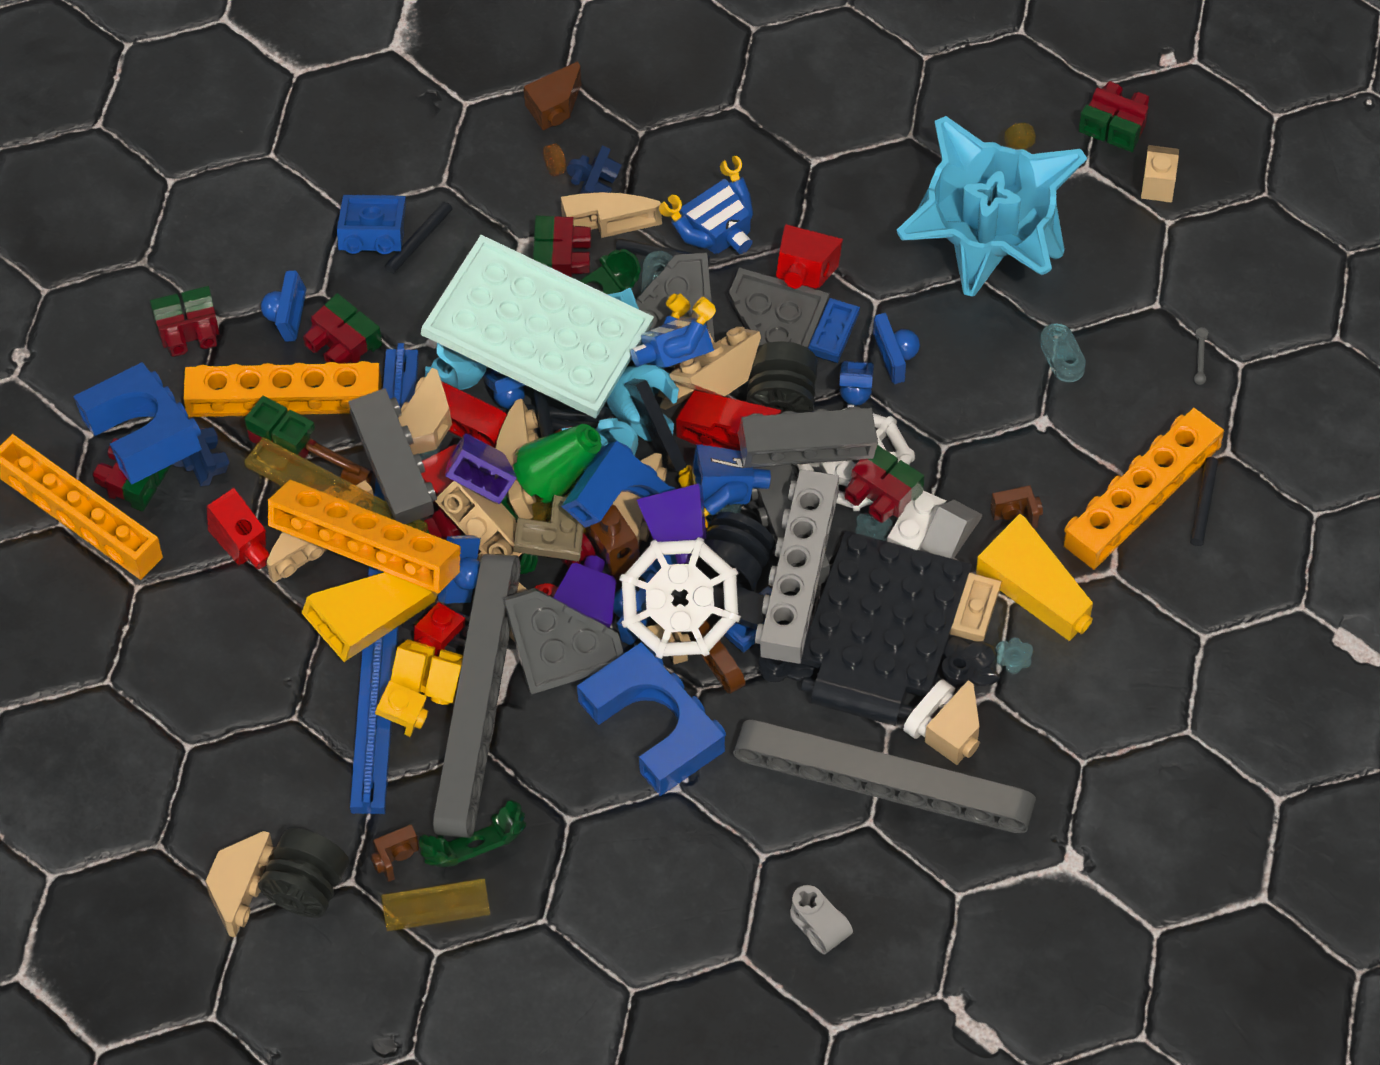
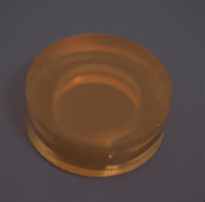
M556 143L545 146L543 154L549 173L552 176L565 173L566 161L561 147Z

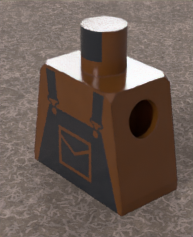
M612 504L603 519L596 524L584 527L583 533L591 542L595 556L605 561L603 570L606 574L613 576L617 584L621 582L619 580L621 574H625L638 560L640 551L635 533L617 507ZM619 552L623 558H617Z

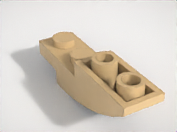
M523 399L516 400L502 425L496 444V449L506 455L513 470V464L517 462L516 451L525 443L539 439L534 431L535 428H538L536 414L533 409H527ZM516 478L506 496L519 518L531 519L533 518L531 504L536 503L535 495L531 497L526 493Z
M366 480L339 497L331 488L324 492L367 510H371L374 507L373 489ZM282 532L267 559L271 581L274 583L281 578L291 576L298 567L308 561L318 559L327 549Z

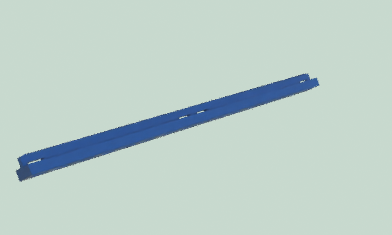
M398 343L397 349H386L383 389L386 388L390 399L396 397L400 409L405 402H410L415 394L419 362L418 350H405L404 343ZM404 362H406L405 372L403 371ZM376 478L373 512L393 519L389 507L383 504L385 498ZM369 566L368 577L384 573ZM399 626L362 650L350 801L351 814H385L392 721L376 715L375 711L391 680L398 647ZM372 789H374V792H373V802H371V790H372Z

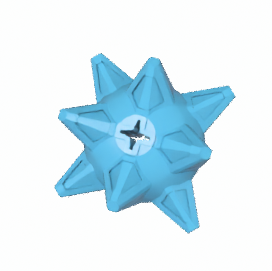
M947 116L935 120L942 162L937 166L931 183L916 212L897 229L900 239L947 238L953 243L963 294L968 296L976 295L1006 255H1011L1040 275L1050 272L1052 270L1050 258L1059 259L1065 251L1056 204V190L1087 160L1081 149L1031 154L1024 149L1015 150L1000 146L995 142H982Z

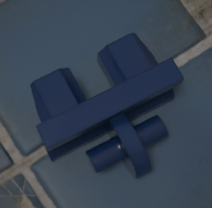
M602 145L591 165L588 163L589 157L582 155L580 159L569 161L566 170L572 177L571 183L579 185L581 181H584L579 194L611 193V187L598 181L599 177L613 183L621 169V164L608 157L611 149Z
M214 427L200 428L201 435L198 436V440L202 450L173 464L176 467H185L186 471L193 470L201 487L210 485L213 476L226 473L229 466V459L225 452H210V449H215L218 443V436Z

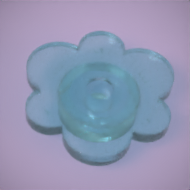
M862 513L857 517L858 526L855 532L885 541L889 535L888 531L892 529L893 523L890 518L880 523L871 514Z
M1012 638L1009 642L1002 641L997 644V663L1000 666H1005L1008 672L1015 674L1020 672L1022 667H1030L1032 662L1030 657L1033 655V647L1030 644L1021 643V640L1018 638Z

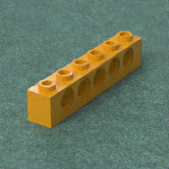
M361 361L345 364L328 362L325 364L294 363L292 365H273L266 363L255 366L232 364L229 366L210 367L208 365H198L196 367H185L183 400L188 417L247 416L263 395L283 405L288 411L292 410L300 415L349 414L348 401L381 390L379 363Z
M1195 408L1190 410L1185 416H1178L1168 433L1164 436H1157L1144 456L1138 455L1131 462L1128 471L1122 477L1117 475L1110 482L1107 491L1101 497L1095 496L1087 505L1086 511L1079 518L1075 516L1068 522L1064 529L1066 533L1064 547L1095 570L1205 463L1207 457H1211L1221 447L1224 429ZM1180 444H1184L1189 447H1182L1180 446ZM1162 464L1168 467H1160L1158 465ZM1137 485H1144L1146 488H1141ZM1116 505H1122L1126 508H1118ZM1093 526H1102L1104 529H1097Z
M12 434L0 445V479L138 579L141 580L163 558L157 536L17 436Z
M291 479L268 499V526L433 592L440 593L460 573L461 546Z

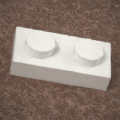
M923 491L915 501L911 500L905 506L903 513L889 533L887 542L920 550L938 507L945 504L946 500Z

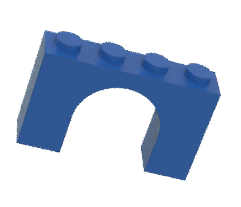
M143 362L73 396L82 421L94 436L133 418L154 417L144 427L110 443L118 467L131 485L202 450L198 440L201 431L193 417L189 419L181 402L176 403L169 387L163 388L162 381L157 372H150Z
M616 440L601 447L561 507L586 528L603 519L621 492H630L644 498L675 490L676 488L667 485L657 476V472L652 467L643 464L633 455V451L627 445ZM674 554L664 555L668 565L677 564ZM658 559L649 566L641 577L646 580L650 573L656 575L662 568Z
M640 642L577 685L578 702L598 725L624 707L638 701L659 702L667 706L675 714L678 724L674 731L667 738L639 756L641 775L662 796L725 752L726 732L717 720L714 719L712 721L705 714L704 706L697 697H690L684 690L681 679L675 673L670 674L664 668L662 659L655 657L656 653L652 650L649 651Z

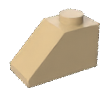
M1148 145L1141 199L1172 202L1179 149Z
M968 680L926 726L925 743L956 765L965 756L970 758L980 744V741H978L980 726L974 684Z

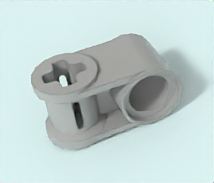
M803 885L795 890L792 897L790 917L793 923L801 929L820 953L827 954L852 935L853 929L848 919L828 901L818 888L811 885Z

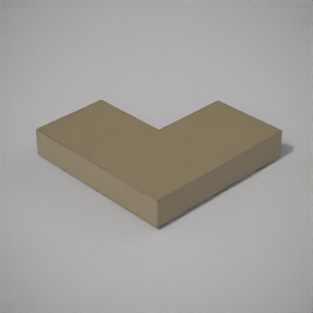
M554 495L550 522L523 518L517 519L513 552L572 561L580 560L584 526L561 507L567 497Z

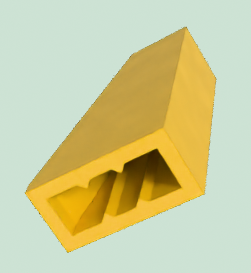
M1021 514L978 556L976 574L1001 581L1000 591L1068 641L1077 633L1083 634L1091 625L1093 620L1091 617L1093 602Z
M384 572L311 594L306 599L302 614L342 661L345 662L434 603L438 593Z

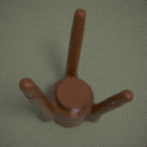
M318 443L314 446L311 444L306 445L308 451L342 467L343 471L340 482L345 484V488L308 485L309 487L321 492L331 488L335 494L342 495L364 480L370 485L373 470L357 465Z

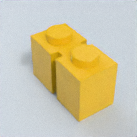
M407 639L397 647L390 681L415 692H423L425 696L431 697V701L442 705L454 703L463 655L442 649L439 657L434 656L436 647Z

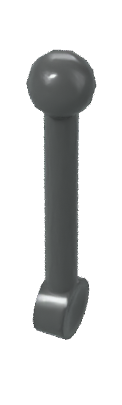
M1203 327L1198 328L1195 334L1198 340V364L1194 382L1198 385H1203L1207 380L1204 374L1205 340H1207L1209 332Z

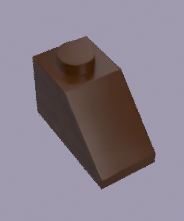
M578 61L524 86L525 106L542 130L560 125L570 118L581 87V66Z

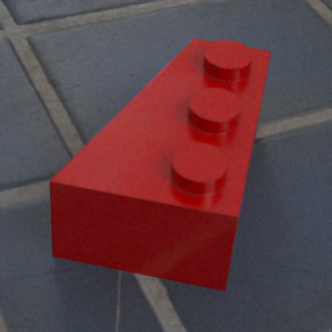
M694 390L676 419L677 437L695 445L699 444L741 451L738 438L741 418L756 413L777 415L781 414V410Z

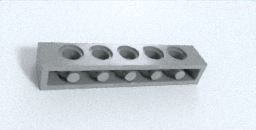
M800 469L797 481H791L788 500L792 501L791 509L784 510L782 528L786 529L784 538L778 537L775 557H779L778 566L772 565L770 570L769 585L773 586L771 595L765 594L762 614L766 615L764 624H758L755 643L760 644L761 657L801 664L839 494V475ZM808 506H812V507H815L816 509L806 510V509H804V508H805V507H808ZM804 534V535H808V536H810V537H808V538H799V537H797V536ZM801 563L803 566L793 567L791 564ZM792 591L797 594L794 596H787L784 593ZM786 620L791 623L787 625H780L777 622Z

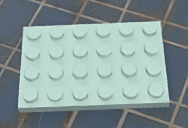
M480 235L423 324L421 335L596 419L632 359L630 350L640 346L642 342L641 334L650 329L654 316Z

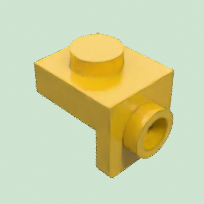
M389 681L375 714L406 727L404 735L411 737L415 727L418 729L422 728L429 711L424 709L427 696Z

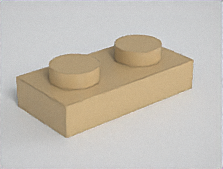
M969 573L951 628V635L984 642L1000 592L1001 581Z

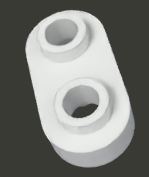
M943 679L940 680L909 715L903 731L914 739L919 738L921 735L925 737L926 726L954 696L955 687Z

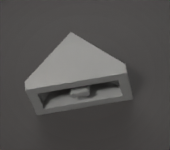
M956 500L940 505L920 550L954 559L981 520L982 514Z

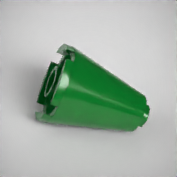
M580 424L525 443L516 451L517 462L513 464L518 482L531 497L536 494L543 498L540 502L546 504L553 502L554 495L565 496L600 451V435L591 426Z

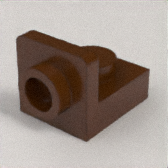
M1031 485L992 493L990 511L994 521L1000 519L1013 520L1019 514H1026L1031 526L1034 529L1038 528L1039 516L1043 515V507L1039 496L1034 497Z
M412 825L374 839L375 853L370 856L378 874L384 872L388 882L395 880L391 862L408 859L414 852L419 850L417 835Z

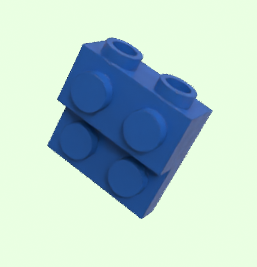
M343 195L337 226L338 250H346L351 254L359 253L362 250L378 251L381 254L401 251L404 237L403 223L406 210V196Z

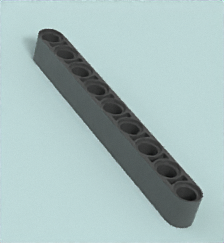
M483 554L481 558L434 813L433 827L437 836L471 838L475 830L511 629L503 597L517 593L521 571L520 559L517 555Z
M746 720L743 722L733 751L734 756L738 760L747 764L1012 833L1027 832L1036 803V797L1024 789L757 720Z

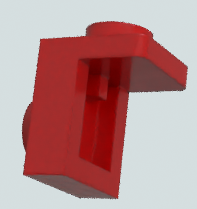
M438 602L414 626V641L436 647L434 656L439 657L440 651L442 649L445 650V646L465 627V617Z

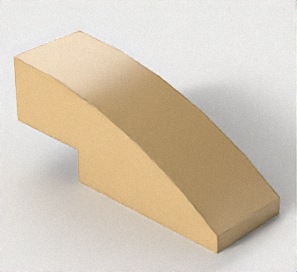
M605 192L561 197L562 217H573L574 226L591 227V230L598 228L601 238L662 224V214L659 211L661 203L658 200L630 194Z

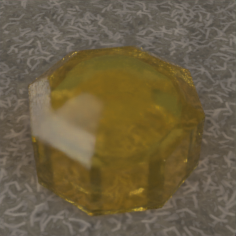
M1027 123L1012 125L1005 131L1004 140L1008 148L1027 150L1035 143L1036 134L1033 126Z

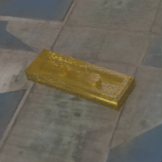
M485 879L381 895L387 931L490 915Z

